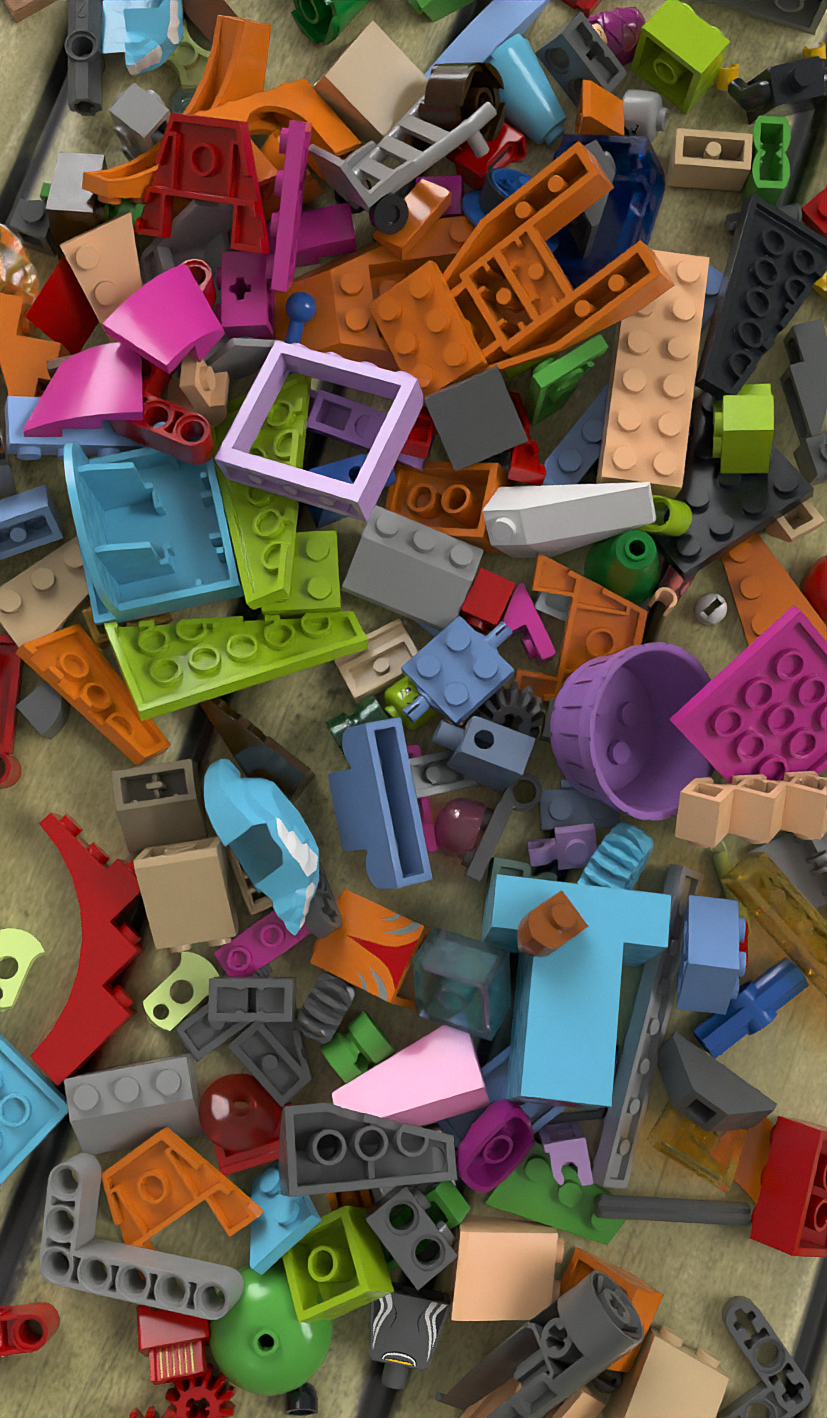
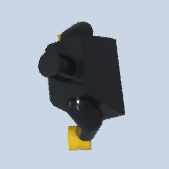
M819 42V47L812 49L804 46V59L769 67L748 83L739 78V64L731 63L730 68L721 67L716 79V88L728 90L729 95L746 111L749 125L755 124L758 116L785 117L814 110L827 95L825 42Z

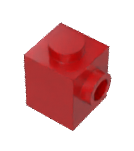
M480 567L461 608L460 616L479 633H486V630L492 631L498 626L516 583Z

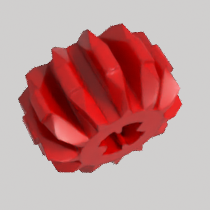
M208 1363L207 1376L173 1382L175 1387L169 1388L165 1394V1399L171 1403L165 1411L166 1418H226L233 1416L236 1405L230 1399L235 1395V1386H223L227 1378L222 1372L216 1377L211 1375L213 1365ZM202 1397L207 1399V1404L202 1403L196 1406L193 1403L194 1400L199 1401Z

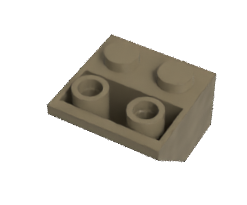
M192 759L111 771L116 813L129 853L142 852L146 847L208 838L197 762Z

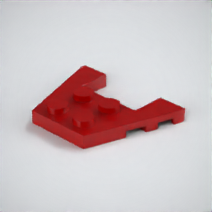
M171 112L155 163L159 164L152 186L146 187L143 196L146 205L142 217L136 218L133 227L134 233L171 238L174 196L232 204L234 210L231 249L269 254L270 245L248 122Z
M508 391L528 441L505 450L511 452L507 479L542 486L546 476V469L544 465L539 463V448L536 441L531 440L529 434L531 425L519 393ZM427 406L422 407L400 452L401 454L427 459L432 434L439 435Z

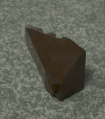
M220 697L199 703L246 777L264 778L274 782L293 804L314 779L315 774L270 736H265L247 718L236 713Z

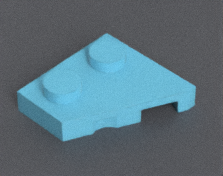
M279 1159L275 1160L252 1181L251 1199L261 1207L264 1213L251 1222L250 1267L261 1275L321 1221L309 1195L296 1197L281 1195Z

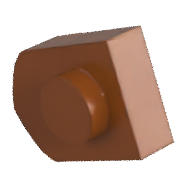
M561 890L522 918L517 930L519 951L527 955L545 957L559 949L589 926Z

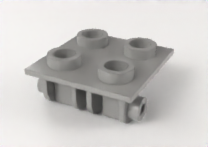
M788 832L770 841L768 844L765 843L748 852L783 924L810 912L811 909L814 910L827 904V834L821 840H804L794 836L793 832ZM788 882L800 897L793 895L796 898L795 900L782 884H787Z

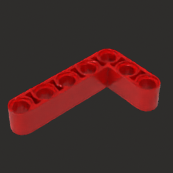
M189 259L182 264H185L190 269L212 308L217 295L211 268L200 259ZM142 357V377L148 376L142 380L143 420H108L112 429L121 436L189 464L201 465L210 461L216 449L207 419L198 413L160 398L179 364L168 374ZM165 422V424L160 427H153L157 423ZM193 437H202L196 442H188Z

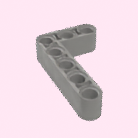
M79 1153L55 1166L50 1172L39 1258V1269L47 1282L208 1320L222 1318L239 1301L245 1282L242 1275L232 1267L95 1238L101 1166L93 1155ZM72 1171L77 1175L78 1183L74 1180ZM67 1212L72 1216L74 1223L69 1220ZM63 1254L67 1257L69 1264L65 1261ZM100 1262L105 1265L107 1272L102 1269ZM138 1270L144 1274L146 1281L140 1278ZM176 1278L183 1283L185 1290L178 1286ZM214 1286L223 1292L225 1300L216 1294Z

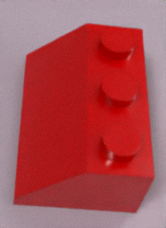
M778 1116L776 1124L770 1133L771 1147L767 1164L764 1166L760 1176L762 1186L758 1203L751 1215L752 1229L750 1239L791 1256L827 1257V1127L800 1119Z

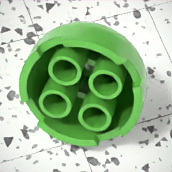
M282 1258L274 1263L263 1275L253 1271L250 1263H247L237 1270L245 1282L239 1301L222 1318L209 1320V1346L212 1356L223 1375L242 1390L265 1396L291 1392L311 1379L322 1366L331 1345L334 1319L298 1323ZM220 1290L218 1296L225 1300V1296ZM320 1293L317 1294L318 1304L323 1302Z

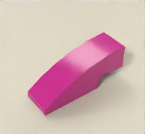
M350 202L301 213L295 268L320 264L319 257L356 251V238ZM271 223L266 225L270 245L269 254L275 251L276 238L270 237Z

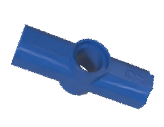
M784 957L753 982L751 980L740 985L737 1000L730 999L726 1015L712 1013L692 1028L691 1031L707 1053L716 1059L746 1034L752 1035L772 1022L777 1016L776 1011L809 986L806 977L789 958Z

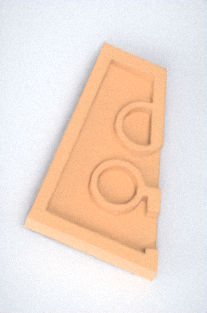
M127 211L60 244L67 261L103 327L102 324L142 287L131 212ZM106 334L110 343L119 342Z

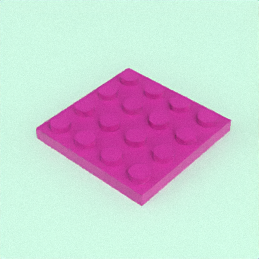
M793 605L669 720L728 783H732V777L737 775L763 774L767 777L766 780L770 781L784 780L785 772L815 771L819 775L827 768V641L803 612Z

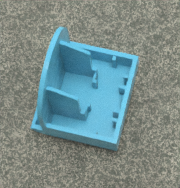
M193 437L188 442H196L202 437ZM76 441L65 444V478L95 624L103 625V623L107 622L122 623L244 596L214 456L204 464L193 465L153 448L144 447L88 459Z

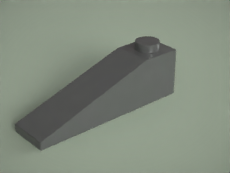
M329 1103L283 1107L278 1147L280 1193L283 1196L296 1197L457 1180L453 1135L396 1122Z

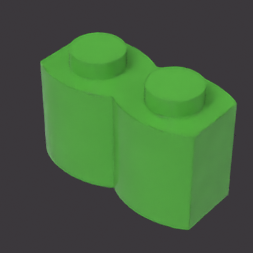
M758 116L750 133L753 134L751 170L742 187V198L745 200L751 193H754L773 206H776L790 177V164L785 152L790 143L791 131L786 117Z

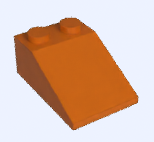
M426 461L423 471L397 462L395 463L393 470L396 483L389 485L384 509L484 550L483 553L501 554L500 550L491 546L482 512L499 487L515 486L516 481L507 479L508 473L499 463H475L456 472L451 462Z

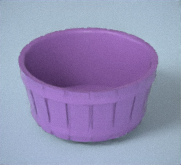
M664 642L630 646L618 653L599 656L587 661L564 682L563 688L560 689L553 706L554 711H552L551 747L554 756H556L555 760L563 776L584 796L601 801L624 815L646 821H661L670 818V816L674 817L677 815L680 791L695 778L711 777L715 768L669 719L711 681L708 673L704 671V667L693 655L686 653V650L673 644H665Z

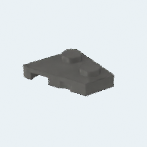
M295 1020L293 1022H253L228 1045L232 1052L281 1107L313 1078L301 1031L295 1028Z

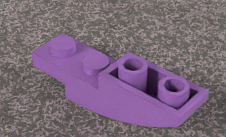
M311 389L306 430L349 444L355 449L369 453L387 417V413L320 389L319 391ZM432 434L428 455L430 453L436 434ZM401 453L396 460L397 463L423 471L427 459Z

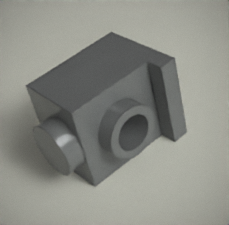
M20 198L9 227L14 235L21 240L23 247L56 258L57 251L45 210L47 203L41 200L27 201Z

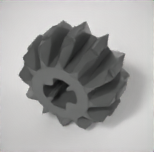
M515 680L511 683L510 688L505 689L502 686L484 704L478 707V717L533 738L538 737L540 734L539 726L545 722V713L541 710L543 708V701L540 696H533V688L530 685L522 690H518V683Z
M329 972L321 974L295 1019V1028L312 1041L316 1040L322 1044L329 1042L356 995L355 987Z

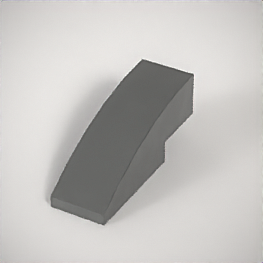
M822 318L792 326L783 339L791 365L788 366L780 377V382L800 444L807 438L820 435L827 411V336Z

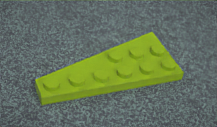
M292 373L287 376L248 452L249 454L299 469L303 468L312 377L299 373ZM248 393L229 401L225 420L218 426L211 428L216 449L214 458ZM215 461L246 604L255 610L290 595L299 501L228 480Z
M353 611L306 613L302 618L280 619V615L276 614L265 615V620L243 621V616L181 619L177 624L155 625L154 620L139 621V626L118 627L117 622L103 623L106 636L140 721L368 649V638Z

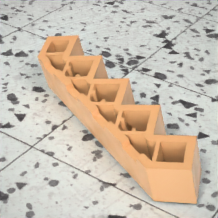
M815 771L785 772L784 780L774 781L766 780L767 777L763 774L737 775L732 777V783L714 784V780L711 777L695 778L680 791L675 837L687 840L689 844L699 848H715L728 833L741 836V839L748 843L768 844L780 829L793 832V835L800 839L821 840L827 832V777H819Z

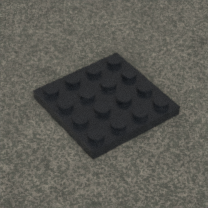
M706 392L692 401L683 484L674 499L684 502L690 507L692 512L691 525L680 536L649 534L654 540L656 548L684 581L778 518L813 497L814 491L809 482L773 444L769 473H720V458H713V401L720 400ZM599 461L593 468V473L596 475V477ZM669 509L664 514V524L669 520Z

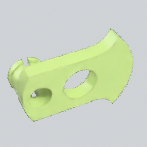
M7 928L0 930V962L3 959L12 958L18 962L19 966L17 973L12 978H0V992H3V997L0 999V1012L14 1008L31 965L38 957L47 955L41 943L33 935L20 929Z
M180 952L178 968L142 1002L149 1024L170 1032L204 998L209 996V979L216 976L219 977L214 966L198 954ZM185 981L191 985L193 996L189 1002L179 1004L172 1000L170 988L175 982ZM156 1007L165 1008L167 1018L164 1020L156 1019L153 1015V1009Z

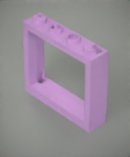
M276 340L214 459L228 480L367 522L424 404V396L418 378L404 371L392 372L381 369L367 361L359 363L344 359L333 352L321 353L310 350L299 343L288 344ZM290 371L394 400L354 484L248 453Z

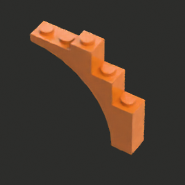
M217 15L213 44L203 76L189 105L182 114L194 115L199 111H207L222 106L228 101L234 102L249 97L256 92H264L272 25L247 18ZM162 138L152 148L132 161L108 170L83 172L82 189L98 194V201L103 203L121 204L122 198H128L131 202L145 206L146 201L143 200L146 187L152 186L159 164L155 163ZM173 197L172 220L193 200L192 198Z
M0 293V366L8 389V396L41 397L51 381L47 371V360L71 354L61 343L29 337L36 330V326L25 318L31 305L24 297Z

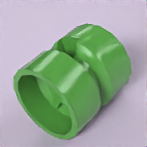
M365 1010L347 1023V1032L345 1034L336 1032L329 1042L320 1045L322 1053L346 1084L367 1072L371 1064L378 1065L396 1053V1049L388 1037Z

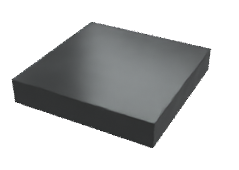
M498 365L424 397V402L455 472L528 441Z

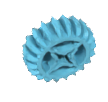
M626 822L617 824L605 836L601 845L598 846L587 867L583 870L584 872L577 884L632 890L653 851V838L635 825H630Z

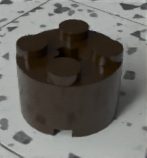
M490 63L435 64L431 69V76L427 82L424 99L419 104V118L451 132L483 104L489 102L495 108L497 115L479 131L485 142H492L501 131L506 112V102H500L499 89H504L500 73ZM465 141V142H463V143L461 144V145H467V146H469V144H468L467 141Z

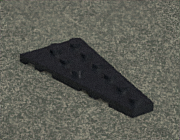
M751 193L743 200L695 377L694 386L722 402L723 396L738 394L756 369L758 361L769 351L775 343L774 339L779 332L785 329L809 296L813 285L827 271V239L754 193Z

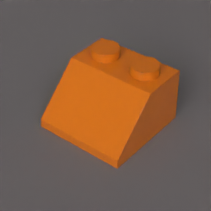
M576 1247L560 1282L559 1297L593 1270L602 1271L617 1283L632 1302L643 1325L645 1339L664 1294L632 1273ZM644 1339L607 1369L630 1373Z

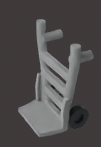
M424 94L378 145L370 141L350 154L345 160L314 144L309 147V153L329 186L335 189L334 194L337 204L350 202L352 214L361 213L365 210L369 213L372 226L378 231L388 235L395 234L405 226L409 217V208L406 201L401 196L395 194V192L465 141L468 142L477 158L487 154L489 147L479 130L497 115L495 108L489 102L483 104L468 119L464 120L451 132H448L419 118L418 108L421 100L424 99ZM410 134L432 146L422 152L401 141ZM388 156L403 162L402 165L394 170L381 163ZM368 178H371L372 180L378 183L372 188Z

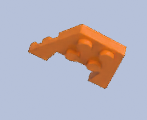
M537 553L531 589L571 597L556 673L549 674L515 668L513 681L515 680L518 683V690H522L530 685L533 688V696H540L542 700L549 701L551 697H557L567 678L587 661L599 656L618 653L630 646L640 645L648 611L544 554Z
M169 1127L160 1130L101 1173L114 1225L120 1226L124 1243L127 1245L157 1251L150 1238L204 1200L207 1201L229 1237L264 1213L258 1204ZM138 1270L140 1278L146 1281L144 1274Z

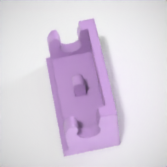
M578 1121L546 1124L538 1130L544 1152L549 1155L552 1173L558 1184H564L561 1168L563 1165H569L570 1162L577 1167L576 1173L582 1186L594 1184L586 1139Z

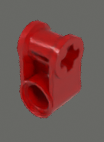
M47 1302L16 1306L0 1305V1358L14 1354L32 1353L42 1348L59 1328L60 1317L55 1307ZM29 1319H35L42 1325L43 1335L32 1332L29 1327Z

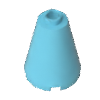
M518 33L505 41L490 55L493 59L489 63L498 70L503 80L504 89H499L500 102H506L504 119L536 144L541 145L546 141L550 146L566 131L563 124L567 117L528 39L523 34Z

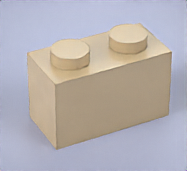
M677 128L668 154L667 186L740 192L751 170L753 134Z

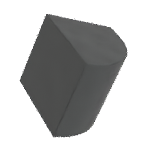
M44 681L17 704L16 707L41 736L51 740L65 726L70 714L71 704Z

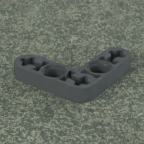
M744 1296L730 1298L723 1306L722 1320L762 1381L718 1412L716 1418H736L737 1416L738 1418H747V1410L754 1403H763L767 1406L768 1415L766 1418H792L810 1402L812 1393L808 1380L758 1307L749 1298ZM740 1308L745 1313L750 1312L747 1318L757 1331L751 1337L739 1322L735 1323L737 1320L735 1312ZM770 1342L777 1348L775 1359L768 1364H762L756 1360V1350L760 1344ZM782 1370L794 1385L797 1384L795 1389L798 1393L792 1398L789 1394L785 1393L784 1385L776 1376Z

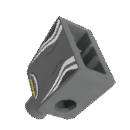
M392 1282L393 1293L371 1302L369 1358L385 1363L381 1380L384 1386L393 1389H404L409 1368L418 1370L428 1369L450 1309L449 1293L426 1288L417 1290L415 1286Z

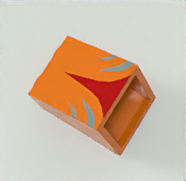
M344 888L341 896L335 900L342 916V926L324 939L317 938L310 963L391 1004L420 1012L453 938Z

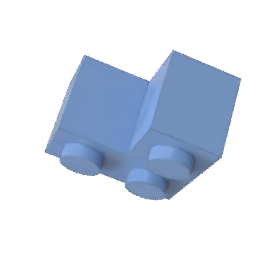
M689 895L683 918V953L677 973L676 1009L726 1015L730 999L737 1000L739 977H744L746 970V952L739 951V942H743L745 937L746 920L739 917L738 900Z

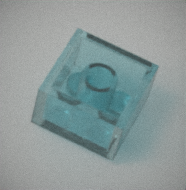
M433 927L412 959L417 1016L492 1041L511 1007L509 950L498 947L495 944L463 936L457 932Z

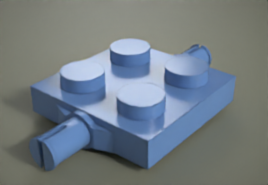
M458 616L401 667L402 673L416 686L419 694L410 705L402 710L407 718L409 717V720L414 723L424 712L432 708L442 713L452 724L459 726L514 676V669L499 655L497 647L513 634L510 627H506V623L501 621L495 629L487 636L476 632L461 616Z

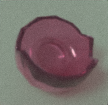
M463 797L456 798L447 802L436 816L434 827L436 843L440 851L446 856L462 859L464 855L459 854L458 851L472 850L483 820L485 810L483 802Z

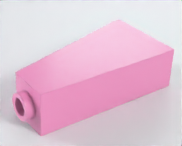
M465 1015L456 1017L332 1092L334 1105L418 1127L490 1105L473 1037Z

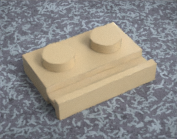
M400 618L367 634L368 649L334 660L357 704L388 689L405 675L402 673L401 667L418 653Z

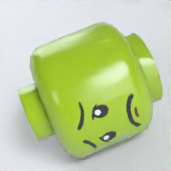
M406 676L389 687L384 693L387 707L383 709V713L386 718L401 717L402 726L410 731L419 729L439 712L429 708L414 723L409 720V717L407 718L402 710L419 696L416 686Z

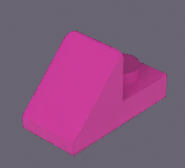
M524 583L519 584L514 590L503 622L513 632L509 637L523 632L524 637L520 638L522 647L529 659L535 657L540 666L553 660L557 653Z

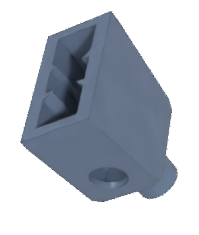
M472 716L462 728L441 720L432 742L451 750L446 763L448 767L501 793L523 775L536 739L481 717Z

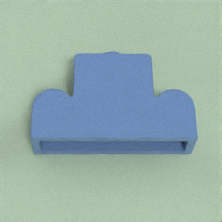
M401 717L347 728L343 734L342 746L345 758L351 768L328 775L342 849L344 851L367 850L366 870L371 883L378 889H395L433 880Z

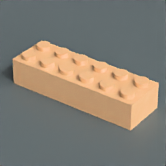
M652 250L675 286L642 310L616 323L596 484L650 482L652 495L675 499L683 484L710 257Z

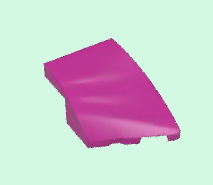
M185 264L175 266L146 283L122 303L102 324L106 334L168 374L176 368L186 355L201 362L225 335L190 269Z
M117 342L84 350L61 362L23 427L24 437H63V429H103V420H143L142 356L122 343Z

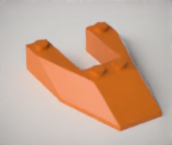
M579 141L483 217L442 274L488 363L473 375L498 365L501 372L561 352L642 310L675 286L655 252L640 240L578 288L573 289L545 241L614 188L595 156Z
M466 215L438 219L403 260L376 241L294 278L293 285L287 292L275 290L274 338L264 340L285 341L290 322L286 312V302L293 293L306 292L314 298L317 309L313 319L305 323L300 344L310 350L321 353H336L347 360L359 363L367 361L388 371H401L368 304L429 260L435 262L443 274L476 226Z

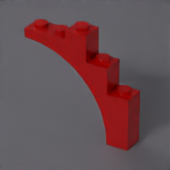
M50 812L39 825L58 848L72 876L80 905L82 931L78 972L68 1002L51 1032L30 1055L39 1067L59 1086L64 1083V1079L75 1074L137 1013L131 1006L134 1000L130 994L120 985L113 987L110 983L145 949L138 943L142 939L139 933L127 922H124L122 925L118 922L142 898L134 869V860L132 859L128 863L125 859L117 858L109 866L106 863L110 860L108 854L95 842L90 846L79 835L83 829L71 816L65 814L62 817L59 814Z

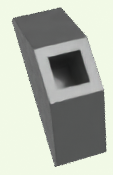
M676 1031L661 1045L658 1053L657 1067L673 1108L707 1133L753 1128L775 1110L777 1103Z

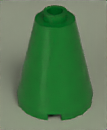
M293 0L296 9L291 14L307 38L313 43L318 44L323 41L325 42L324 45H328L344 31L371 0Z
M640 530L626 531L597 541L589 550L584 562V577L637 605L647 600L654 593L661 576V566L655 542L649 534Z

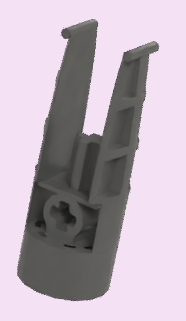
M593 1270L497 1346L447 1394L436 1393L435 1400L465 1410L514 1377L516 1381L521 1383L522 1388L487 1418H542L548 1411L566 1398H570L579 1389L642 1342L644 1339V1328L632 1302L617 1283L602 1271Z

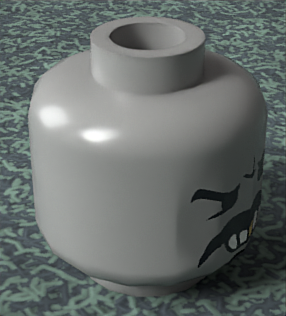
M628 89L620 99L623 100L624 137L621 139L642 143L653 142L659 131L664 132L666 130L669 118V108L663 107L662 96L657 92Z

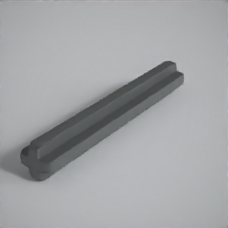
M598 1194L594 1198V1214L597 1218L747 1226L751 1222V1208L746 1202Z

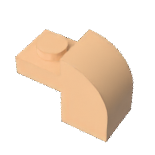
M186 355L182 360L180 378H172L168 383L167 401L202 415L209 422L210 428L216 427L225 420L227 415L229 374L227 371L214 373L212 367L207 366L204 360L198 362L189 355Z

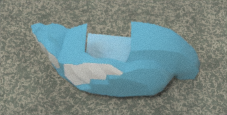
M103 0L102 53L125 52L126 67L131 75L136 76L161 66L183 40L182 0Z
M220 759L210 764L204 776V801L210 821L224 846L226 847L229 844L258 893L262 891L271 898L277 916L284 921L288 931L295 936L305 922L310 901L316 893L319 882V849L315 839L298 810L274 782L264 778H240V771L229 759Z

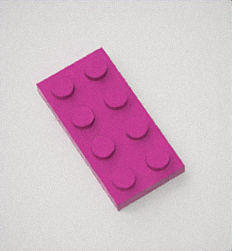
M290 120L289 128H282L279 153L286 154L284 170L277 171L274 195L281 197L280 210L272 213L270 237L276 238L275 251H272L267 256L265 278L272 279V290L287 292L294 282L312 123Z

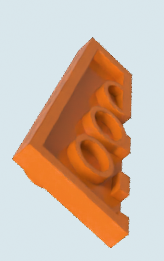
M80 623L26 642L17 650L16 654L137 766L163 754L171 746L170 742L151 718L140 721L126 684Z

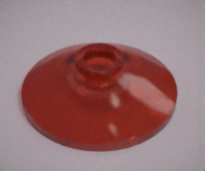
M236 1073L217 1079L205 1090L199 1103L198 1116L204 1134L214 1144L230 1151H248L263 1145L272 1137L278 1127L281 1110L280 1105L253 1075ZM245 1102L248 1106L244 1109H238L233 1103Z

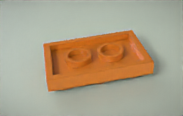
M429 260L368 304L400 370L418 378L424 397L470 377L488 364L435 262Z

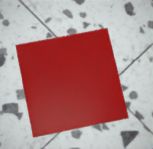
M62 256L26 313L25 318L54 342L61 343L73 355L81 352L99 320L66 257Z

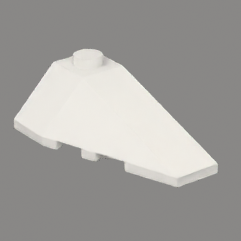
M650 482L499 487L482 510L491 546L512 558H536L537 553L544 554L550 558L642 527L656 520Z

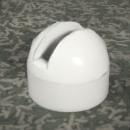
M715 593L703 595L694 607V614L697 620L704 625L719 623L727 613V603L723 597ZM713 601H716L720 606L711 615L707 616L703 611Z

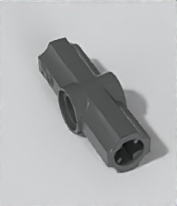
M68 0V36L64 44L68 56V106L70 111L77 112L82 116H95L98 111H102V74L106 67L102 54V3L100 0Z

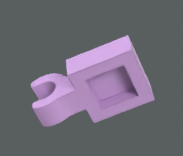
M594 823L554 827L555 838L528 840L530 866L546 865L557 859L559 870L587 867L591 857L597 850Z

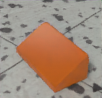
M421 179L404 198L409 208V217L405 226L397 233L389 235L376 230L373 238L399 259L403 260L449 208L452 193L444 187Z

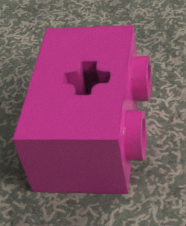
M247 251L222 252L221 267L216 268V283L218 290H221V303L216 304L215 315L229 339L241 336L253 337L254 339L274 338L275 290L271 289L272 279L265 278L268 254Z

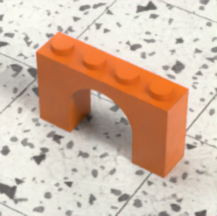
M305 78L291 83L285 82L276 88L264 92H256L249 97L234 102L228 101L222 106L207 111H199L194 114L248 122L250 136H270L277 128L281 132L282 128H289L290 120L312 123L309 147L314 144L342 160H345L350 154L359 149L361 141ZM251 139L262 204L269 202L273 193L278 170ZM309 153L307 163L322 180H325Z

